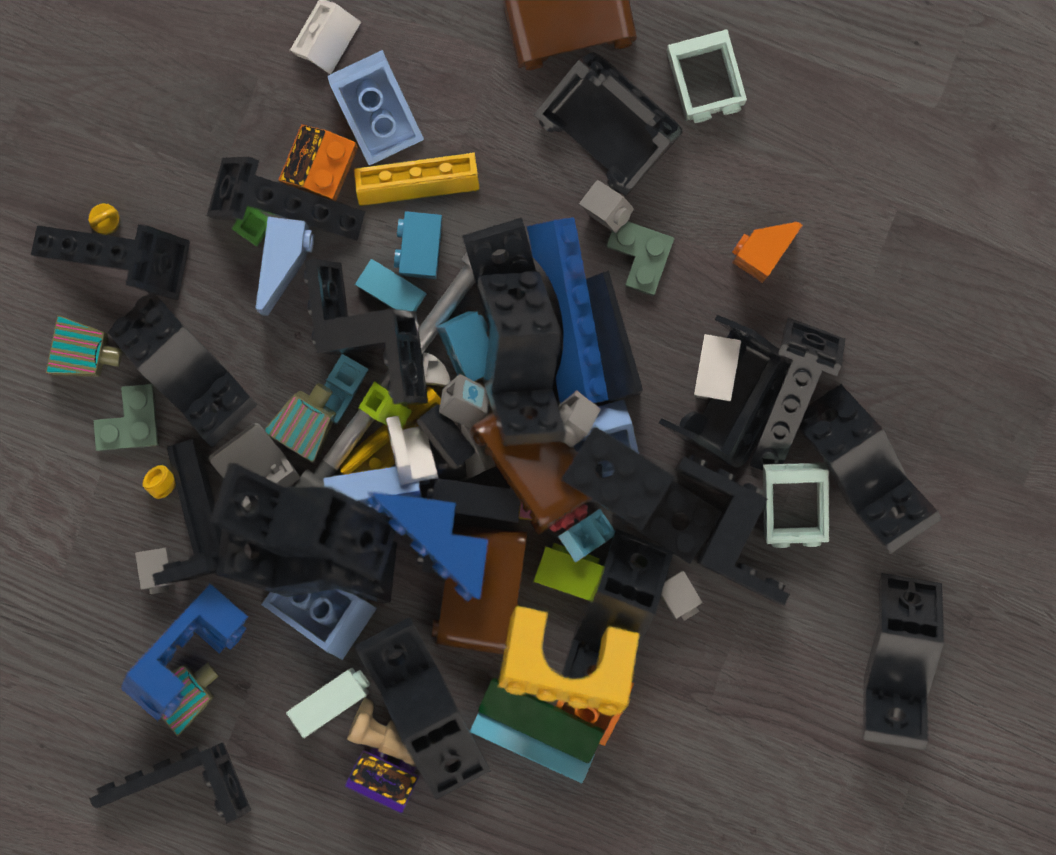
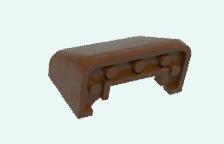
M502 0L518 68L525 67L526 71L542 68L544 66L543 62L550 56L604 43L614 45L615 49H623L632 46V41L637 40L630 0Z
M493 413L471 427L470 436L477 446L480 444L482 446L487 445L484 450L485 454L491 457L523 504L524 511L526 513L530 510L532 511L529 513L532 519L530 523L538 535L592 500L561 480L577 455L574 447L571 448L562 441L503 445ZM525 416L527 419H533L531 416Z
M454 522L452 535L488 539L480 599L471 598L469 601H466L454 589L457 584L450 577L445 579L440 620L434 619L431 637L437 638V645L504 655L511 615L518 602L527 532Z

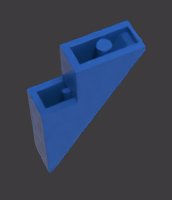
M367 492L369 497L366 501L378 513L383 510L391 518L388 522L390 526L400 535L406 533L413 540L410 544L412 548L423 558L428 555L435 562L432 566L434 570L444 579L450 577L457 584L454 589L466 601H469L471 598L480 599L488 539L451 534L455 503Z

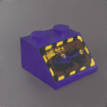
M372 747L371 750L364 748L345 786L402 813L420 774L415 772L417 767L410 766V764L403 762L401 759L399 763H395L387 759L388 754L378 752V748Z

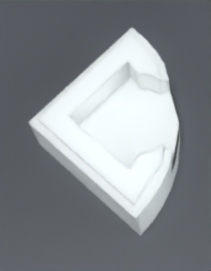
M423 353L426 384L446 387L450 383V378L444 364L435 356Z

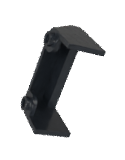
M717 315L715 321L730 331L726 338L741 340L731 401L711 398L703 414L695 411L689 412L681 419L679 426L663 418L660 419L659 424L686 442L734 467H740L748 460L763 432L792 359L780 355L779 349L755 330Z

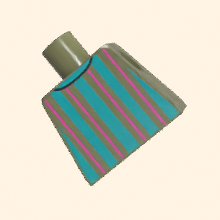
M57 315L46 373L54 376L100 377L103 364L120 366L123 351L119 348L107 346V333Z
M317 383L310 396L302 391H298L264 430L269 436L313 463L322 453L336 416L335 411L325 406L333 393L332 390Z
M208 662L195 673L188 664L171 672L185 684L184 689L180 693L184 698L180 702L181 705L169 718L165 715L162 718L177 736L187 730L214 698L207 689V686L216 680L219 674Z

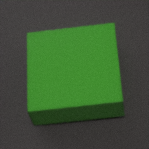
M247 207L244 219L237 220L231 229L258 247L266 235L268 217L257 209Z

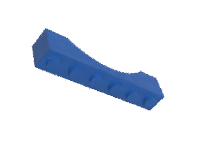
M575 218L552 220L527 226L532 256L551 281L562 313L564 330L563 352L560 367L555 378L560 404L575 391L581 393L592 403L608 400L606 383Z

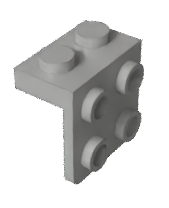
M259 423L251 424L209 457L211 464L223 478L229 463H237L283 487H292L294 482L300 479L289 459ZM246 496L243 501V507L248 512L251 502Z

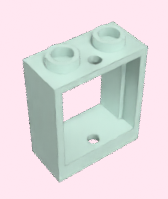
M727 29L668 45L667 55L686 121L693 119L694 123H699L711 119V114L723 111L724 115H728L741 110V106L745 105L747 98ZM721 49L734 97L692 108L679 60Z
M826 464L763 465L764 497L767 498L764 505V537L767 544H772V547L786 548L790 547V543H803V546L817 547L821 545V542H829V485ZM817 482L818 527L774 528L773 484Z
M352 667L286 713L302 737L305 738L368 695L367 687L370 686V683L361 670L355 672Z

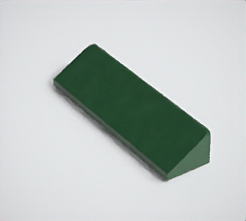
M492 678L478 708L481 714L585 763H590L605 732L604 729L528 693L522 695L509 693L506 691V688L498 687V679Z

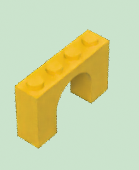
M516 606L510 619L498 687L506 688L507 692L517 695L524 693L534 694L543 701H565L574 708H596L605 715L621 714L628 705L639 634L608 627L601 639L595 673L583 679H567L552 671L543 657L542 641L547 613Z

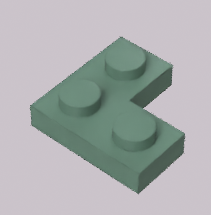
M628 221L620 227L617 233L612 231L606 248L635 258L625 285L626 287L651 296L655 295L674 237Z
M153 384L121 387L124 417L93 420L96 451L159 446Z

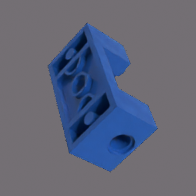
M210 584L126 674L121 690L157 721L163 715L169 718L181 705L180 702L184 696L180 693L185 687V684L166 668L167 664L174 657L172 655L177 650L175 647L179 645L183 648L194 636L193 632H195L219 654L226 647L231 650L246 631L243 625L248 616Z

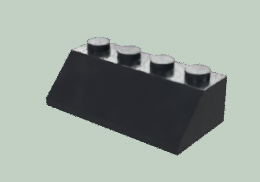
M605 271L587 278L586 283L608 400L604 402L608 404L640 395L643 388L610 273Z

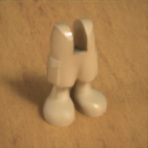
M364 698L352 722L347 740L355 744H364L378 748V752L402 759L403 762L415 767L416 765L404 746L393 720L389 721L387 727L378 723L373 718L374 703Z

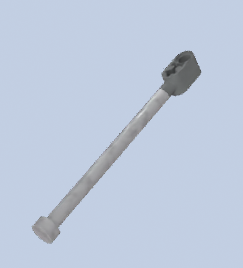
M467 252L461 259V262L465 264L419 327L422 354L437 335L438 330L436 326L448 320L475 283ZM389 369L379 382L387 390L388 382L390 381ZM359 409L314 472L308 468L294 487H324V478L334 476L375 419Z

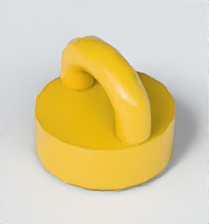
M102 203L96 205L89 213V224L95 232L101 235L112 234L120 225L119 212L109 204Z
M164 465L153 467L143 479L144 489L156 499L165 498L176 486L173 473Z

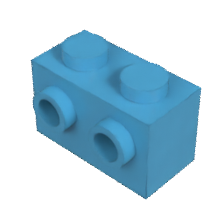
M405 211L404 219L398 220L397 237L402 238L401 250H395L394 268H399L400 276L437 279L442 215Z
M468 311L436 326L457 376L461 374L472 381L484 377L489 339L486 334L488 332V325L483 316L478 315L477 312Z

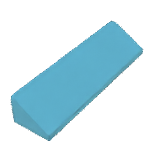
M478 712L470 730L471 733L580 783H583L594 758L593 755L590 763H585Z

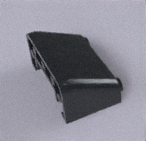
M595 52L589 53L575 63L534 114L540 119L539 123L545 130L551 133L554 131H565L608 169L606 173L608 178L607 184L617 193H623L625 196L632 191L683 133L680 125L610 62Z

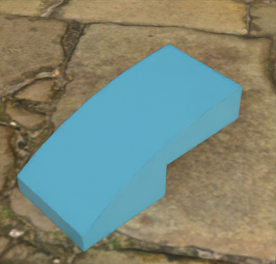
M372 259L355 283L357 287L392 309L416 311L426 296L424 291Z
M341 354L324 385L333 392L325 406L336 412L333 423L338 425L368 372V368L344 354Z
M599 509L558 537L574 561L577 562L611 539L615 530L601 509Z

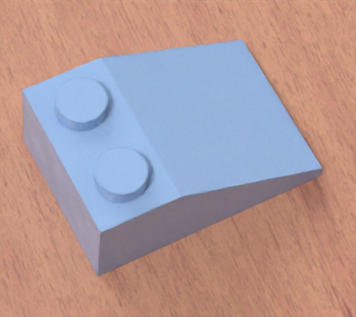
M383 50L327 76L333 93L368 165L424 140Z
M268 217L256 310L261 315H269L305 262L307 252H312L314 234H312V230L309 229L305 221Z
M338 589L291 597L270 592L262 603L265 608L323 650L342 660L377 609L360 596Z

